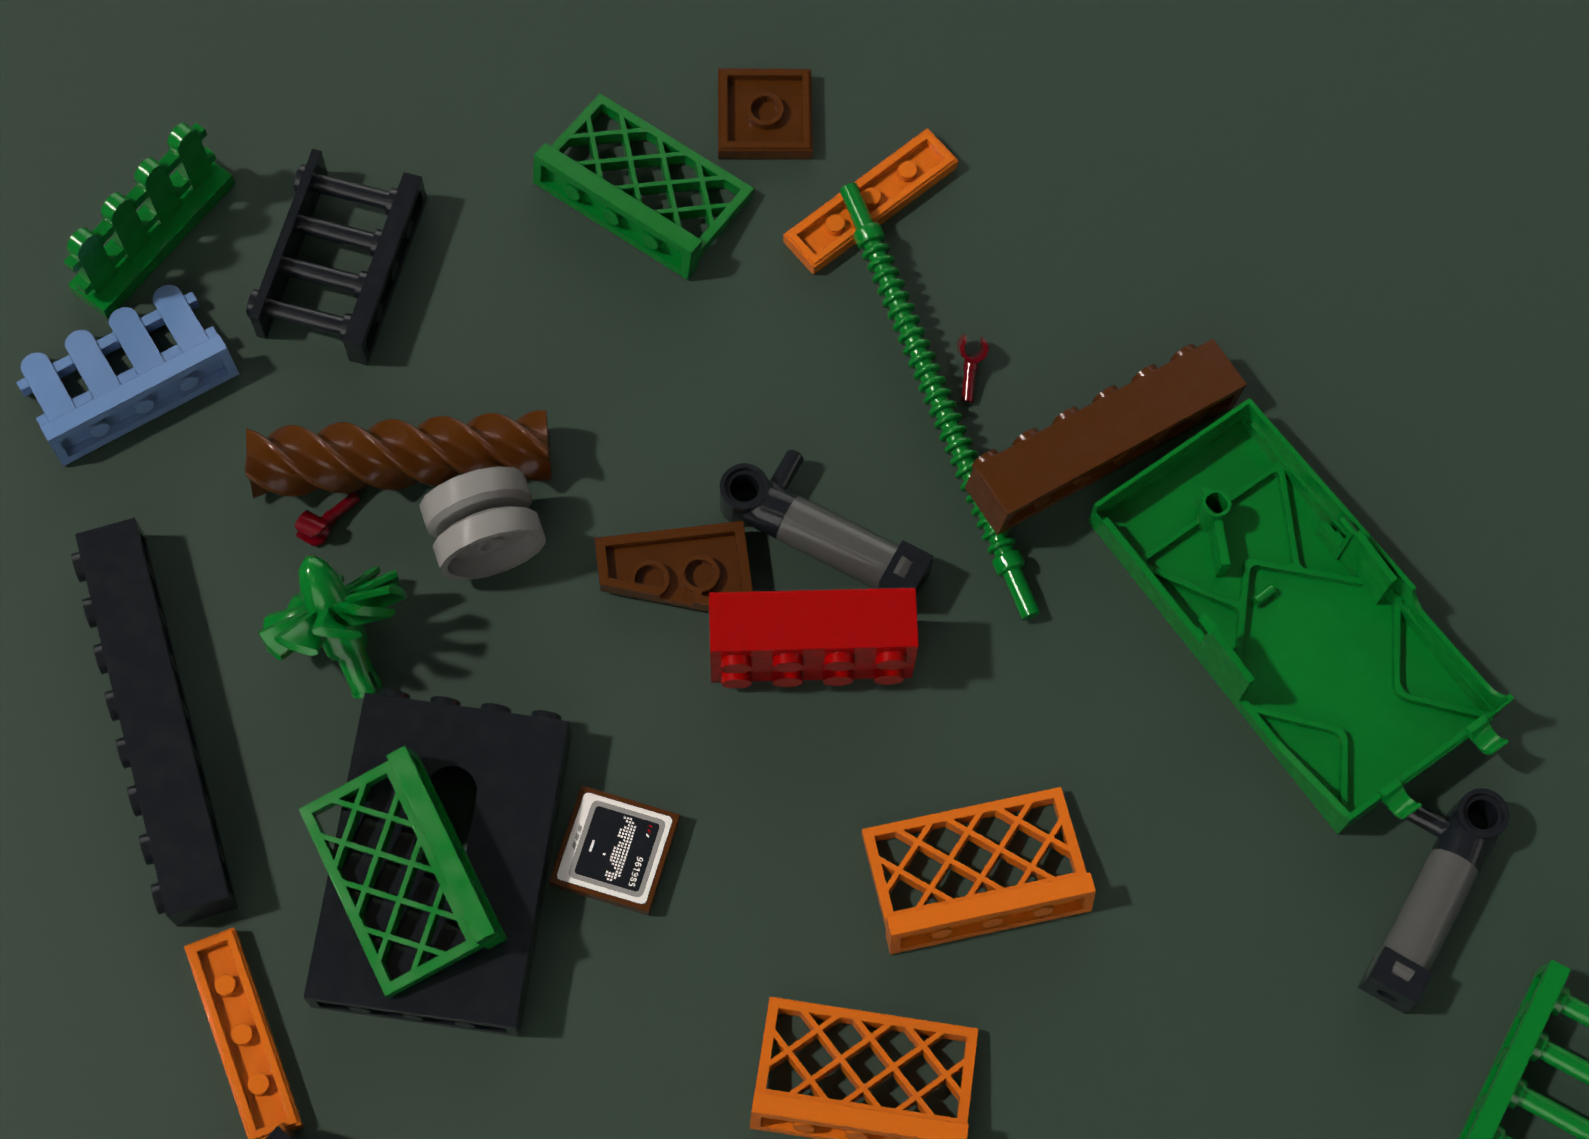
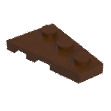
M743 521L594 538L600 590L602 592L709 612V592L753 591Z

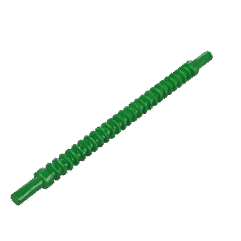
M857 183L846 184L840 189V193L856 229L853 238L857 247L860 250H865L862 253V259L870 261L867 265V270L870 273H875L872 277V282L875 285H880L877 289V294L885 297L882 306L890 309L887 318L891 321H896L892 326V330L896 333H901L897 341L901 345H906L903 349V355L911 357L908 367L916 369L913 379L921 381L918 391L927 394L923 403L932 406L929 410V416L937 418L934 428L942 430L939 440L947 442L948 445L945 447L944 452L953 456L949 464L952 467L958 468L955 478L963 480L960 490L967 492L965 486L973 470L972 464L977 458L978 452L969 448L973 440L970 437L964 436L968 428L965 425L959 424L962 420V414L954 412L957 402L948 399L952 394V390L943 387L946 383V377L938 375L941 371V365L933 363L936 353L928 351L931 342L928 339L922 338L926 330L923 327L917 326L920 323V317L912 314L915 310V305L907 303L910 293L902 291L905 281L897 279L900 269L892 267L895 257L887 255L890 246L887 243H882L885 240L883 229L879 223L873 222ZM968 495L965 502L974 505L971 515L979 517L976 528L984 529L985 531L981 539L984 542L990 543L987 553L995 556L992 560V566L996 575L1004 577L1022 621L1036 617L1040 614V610L1022 571V568L1025 566L1023 556L1019 550H1013L1016 540L1007 537L1010 529L997 535L971 496Z

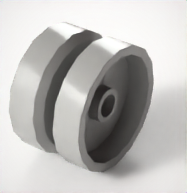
M500 466L477 469L438 485L424 496L419 507L428 535L436 538L433 550L442 576L451 580H473L489 577L508 571L528 561L541 551L546 543V538L538 513L529 509L532 504V497L522 471L514 467Z

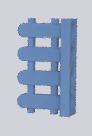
M164 285L153 294V303L157 310L139 318L136 311L132 308H119L109 318V325L113 332L95 341L93 335L87 330H77L69 334L65 340V348L69 353L68 356L51 363L45 354L36 352L27 355L22 360L20 368L25 378L16 383L24 397L34 393L44 411V414L36 417V420L63 466L239 375L235 363L220 335L217 334L213 326L203 330L192 310L200 307L193 292L183 296L178 287ZM166 325L177 345L160 353L149 333ZM122 347L133 368L116 376L105 355ZM78 370L89 390L71 399L61 378Z

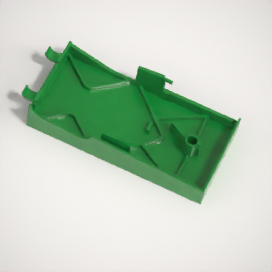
M1248 398L1094 503L1088 523L1337 835L1382 802L1399 819H1405L1416 811L1422 804L1412 800L1406 793L1404 786L1469 738L1486 755H1492L1509 742L1508 739L1498 736L1490 723L1509 705L1514 697L1511 693L1504 695L1494 690L1436 626L1418 601L1416 595L1417 587L1251 398Z

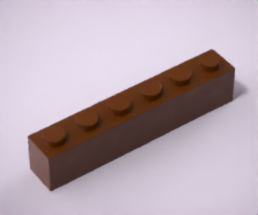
M1214 339L1197 348L1194 344H1189L1177 351L1167 364L1159 368L1155 364L1145 367L1132 378L1131 383L1118 389L1116 385H1112L1104 389L1092 400V404L1080 410L1077 406L1066 409L1053 420L1051 426L1041 431L1036 427L1025 431L1014 440L1013 446L998 453L996 449L984 453L973 462V470L965 489L993 530L999 535L1234 407L1247 384Z

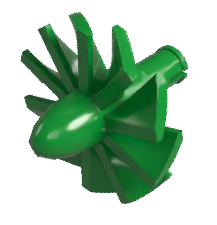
M315 555L306 556L298 570L300 593L292 597L286 610L269 613L264 618L263 629L258 631L267 651L277 660H284L293 652L308 656L318 655L321 647H323L327 657L338 661L354 699L364 698L365 693L374 694L377 692L376 689L382 688L383 683L378 677L367 653L366 647L369 644V636L363 624L393 617L396 614L395 609L386 607L407 598L405 590L398 586L399 576L396 570L377 577L381 572L380 567H372L345 586L343 574L339 575L325 560Z

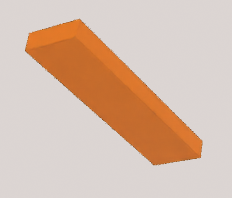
M927 128L854 183H857L873 222L881 225L954 171L958 166V159ZM841 193L783 234L784 244L813 275L856 244L853 238L856 229Z
M233 927L184 946L247 1138L266 1139L281 1123L285 1124L291 1131L303 1128L304 1125L238 931Z

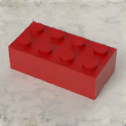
M916 588L709 592L711 683L721 682V685L725 688L738 689L749 687L753 681H772V684L777 687H795L801 685L802 680H823L825 685L844 686L851 684L853 679H873L876 684L893 685L903 682L904 678H912L918 651Z

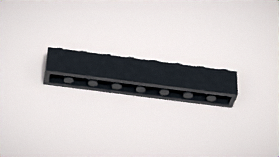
M135 517L77 533L75 537L79 552L71 554L72 562L79 582L86 581L90 597L82 599L87 622L90 628H98L101 643L93 646L94 654L101 674L108 673L112 690L105 692V700L112 721L120 720L123 737L116 739V746L124 769L131 767L135 785L127 787L133 813L136 817L143 816L147 832L139 835V842L146 864H154L158 882L151 884V893L156 910L159 915L166 913V916L176 926H181L238 909L145 534Z

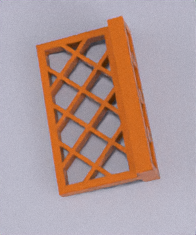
M1061 787L862 829V838L886 928L885 936L890 955L1092 911L1096 889L1091 873L1086 871ZM1051 804L1054 806L1058 820L1049 834L1024 821L1031 809ZM1020 811L1018 816L1012 814L1014 812ZM996 817L1011 825L999 845L975 832L982 819ZM970 822L968 827L962 825V823ZM946 827L961 836L949 856L925 843L932 830ZM1018 830L1043 843L1031 863L1006 849ZM1060 831L1062 833L1064 843L1056 839ZM920 833L917 838L911 834ZM897 838L911 846L900 865L896 866L879 856L876 842ZM968 841L993 854L980 874L956 860ZM1049 848L1069 858L1073 873L1054 877L1038 868ZM918 851L942 864L930 885L906 871ZM999 859L1025 872L1017 885L1002 887L988 879ZM950 869L974 883L966 896L952 898L937 889ZM883 870L892 875L887 884ZM1031 877L1037 879V881L1028 882ZM899 880L923 893L915 907L893 911L890 894ZM981 887L987 890L986 892L978 893ZM931 898L937 901L927 904Z
M769 997L751 1110L750 1129L813 1139H967L979 1028ZM777 1015L798 1016L811 1031L788 1046L775 1029ZM814 1019L824 1020V1022L818 1025ZM838 1023L852 1025L863 1038V1040L843 1054H840L825 1034V1032ZM866 1027L877 1028V1030L870 1033ZM890 1031L905 1033L915 1046L914 1049L896 1062L892 1061L877 1042V1040ZM919 1035L929 1036V1038L923 1041ZM815 1039H818L833 1061L811 1076L795 1053ZM942 1039L965 1042L963 1059L949 1070L943 1067L929 1049ZM774 1042L781 1052L771 1059ZM867 1047H870L886 1069L864 1084L847 1062ZM922 1055L939 1077L917 1092L900 1069ZM785 1060H788L803 1080L801 1084L789 1092L766 1089L769 1072ZM838 1068L842 1070L856 1088L854 1092L843 1100L828 1098L817 1084ZM962 1071L959 1087L953 1077ZM891 1076L909 1097V1099L896 1108L882 1107L870 1092ZM945 1084L958 1100L957 1117L935 1115L923 1099ZM810 1089L814 1096L804 1095L803 1093ZM863 1097L867 1104L856 1103V1101ZM915 1105L920 1112L908 1110Z

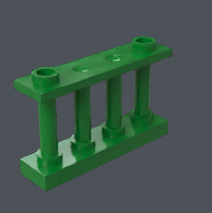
M1551 959L1536 970L1458 1139H1514L1505 1134L1506 1128L1500 1125V1122L1507 1107L1514 1109L1516 1106L1523 1108L1578 1139H1589L1588 1119L1527 1087L1528 1081L1521 1078L1529 1060L1536 1062L1540 1059L1589 1086V1062L1549 1041V1034L1543 1031L1550 1014L1557 1016L1559 1013L1589 1028V1004L1570 995V988L1564 986L1571 971L1570 968Z

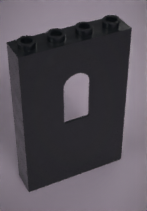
M382 689L379 695L364 694L347 783L387 762L388 758L386 755L403 746L408 747L419 755L430 778L439 770L449 767H456L467 771L476 782L477 795L466 854L507 940L490 949L483 947L393 997H385L328 874L303 997L311 1008L520 1037L572 737L569 721L561 720L562 716L557 713L544 710L532 711L531 716L511 713L510 708L494 703L481 704L480 709L461 706V702L444 696H433L430 698V702L410 699L409 694L394 689ZM389 778L371 786L364 807L389 813L396 793ZM357 794L345 801L354 803ZM401 807L398 817L408 820L403 807ZM341 808L336 833L337 838L342 839L351 813L350 809ZM362 813L352 842L376 849L386 820ZM395 824L386 853L410 860L417 837L414 830ZM334 844L333 848L335 856L339 845ZM349 849L342 868L346 880L363 885L373 856ZM383 859L373 889L398 896L408 866ZM417 870L408 900L432 907L440 886L436 876ZM351 889L356 901H358L361 892ZM371 895L364 913V919L368 927L385 932L395 902ZM446 899L442 910L453 913ZM405 906L395 936L420 943L430 913ZM440 916L430 947L448 951L465 942L466 939L457 921ZM372 935L379 949L383 938ZM396 942L392 943L385 964L393 980L411 970L418 949ZM427 952L424 963L437 957V955Z

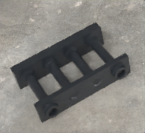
M312 148L307 164H301L297 169L294 180V191L296 193L259 290L254 289L249 296L246 309L247 317L250 318L257 337L267 339L274 319L338 335L340 341L344 344L349 361L368 366L427 201L422 176L403 172L398 188L392 187L390 191L328 176L322 151ZM320 194L385 210V214L388 217L383 230L377 229L374 233L312 217ZM305 235L370 251V256L373 258L368 272L361 271L360 274H355L297 259ZM289 277L355 293L357 302L353 313H346L342 317L281 301Z

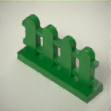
M185 122L178 124L168 137L167 145L169 151L159 161L153 157L143 160L134 174V180L137 185L126 196L120 192L111 194L102 205L101 216L103 220L93 231L86 227L79 228L73 233L67 243V250L70 255L63 262L75 274L79 271L68 284L71 292L106 319H109L110 315L121 307L236 184L233 175L214 162L217 159L215 153L206 146H203L202 140L207 136V132L197 122L192 127ZM177 167V170L169 177V175ZM143 202H145V204H144L138 211H136V209H137ZM112 236L108 243L103 247V244Z

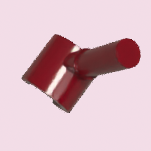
M962 334L957 341V351L964 358L961 401L973 403L978 362L984 360L989 349L986 340L981 336L979 351L974 355H967L965 353L967 336Z
M352 492L332 509L327 510L322 517L309 510L304 511L295 523V529L298 530L296 537L312 546L323 545L331 532L332 525L360 502V498L355 492Z

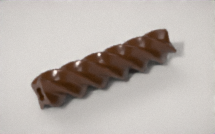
M547 410L528 412L516 421L499 413H485L475 417L467 424L449 416H436L427 419L417 427L399 419H386L379 421L367 431L349 422H336L326 426L317 434L302 426L286 425L272 432L267 438L254 430L246 428L247 452L245 475L250 480L253 498L264 495L269 491L281 496H302L318 488L331 493L344 494L358 491L368 485L382 490L393 491L405 489L417 482L437 487L456 476L477 469L497 466L514 467L522 471L525 478L529 480H552Z

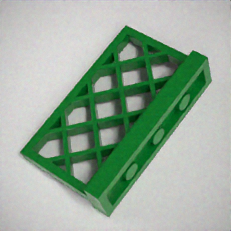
M601 93L597 95L551 146L544 143L534 154L533 184L686 280L697 270L700 257L749 202L754 193V188ZM602 112L618 122L619 130L594 132L592 122ZM647 140L656 146L657 154L632 156L629 141ZM622 142L625 157L599 159L597 144ZM589 145L592 160L574 161L563 153L569 147ZM686 164L694 169L696 178L671 180L668 165ZM660 166L663 181L638 183L635 168ZM627 169L630 184L614 186L603 179L602 171ZM725 188L736 196L730 203L710 204L707 189ZM699 190L702 205L677 208L674 192ZM666 193L669 208L653 210L642 203L641 196ZM705 217L707 230L698 238L683 229L680 220Z
M406 746L386 755L388 758L387 762L299 808V812L385 997L388 998L483 947L490 949L507 940L419 755ZM389 778L396 792L389 813L364 807L371 786ZM357 794L354 803L345 801ZM336 805L350 809L351 813L342 839L325 834L317 815ZM401 807H403L408 820L398 817ZM362 813L386 820L376 849L352 842ZM395 824L412 828L417 836V842L410 860L386 853ZM330 843L339 845L336 856ZM349 849L373 856L363 885L347 881L342 871ZM423 853H425L430 866L420 863ZM383 859L408 866L398 896L373 889ZM417 870L434 874L440 886L432 907L408 900ZM351 889L361 892L358 901H356ZM371 895L395 902L385 932L369 928L364 919V913ZM446 899L453 913L442 910ZM405 906L430 913L420 943L395 936ZM440 916L457 921L466 939L465 942L448 951L430 947ZM372 935L383 938L379 949ZM396 942L418 949L411 970L393 980L385 964L392 943ZM427 952L437 955V957L424 963Z

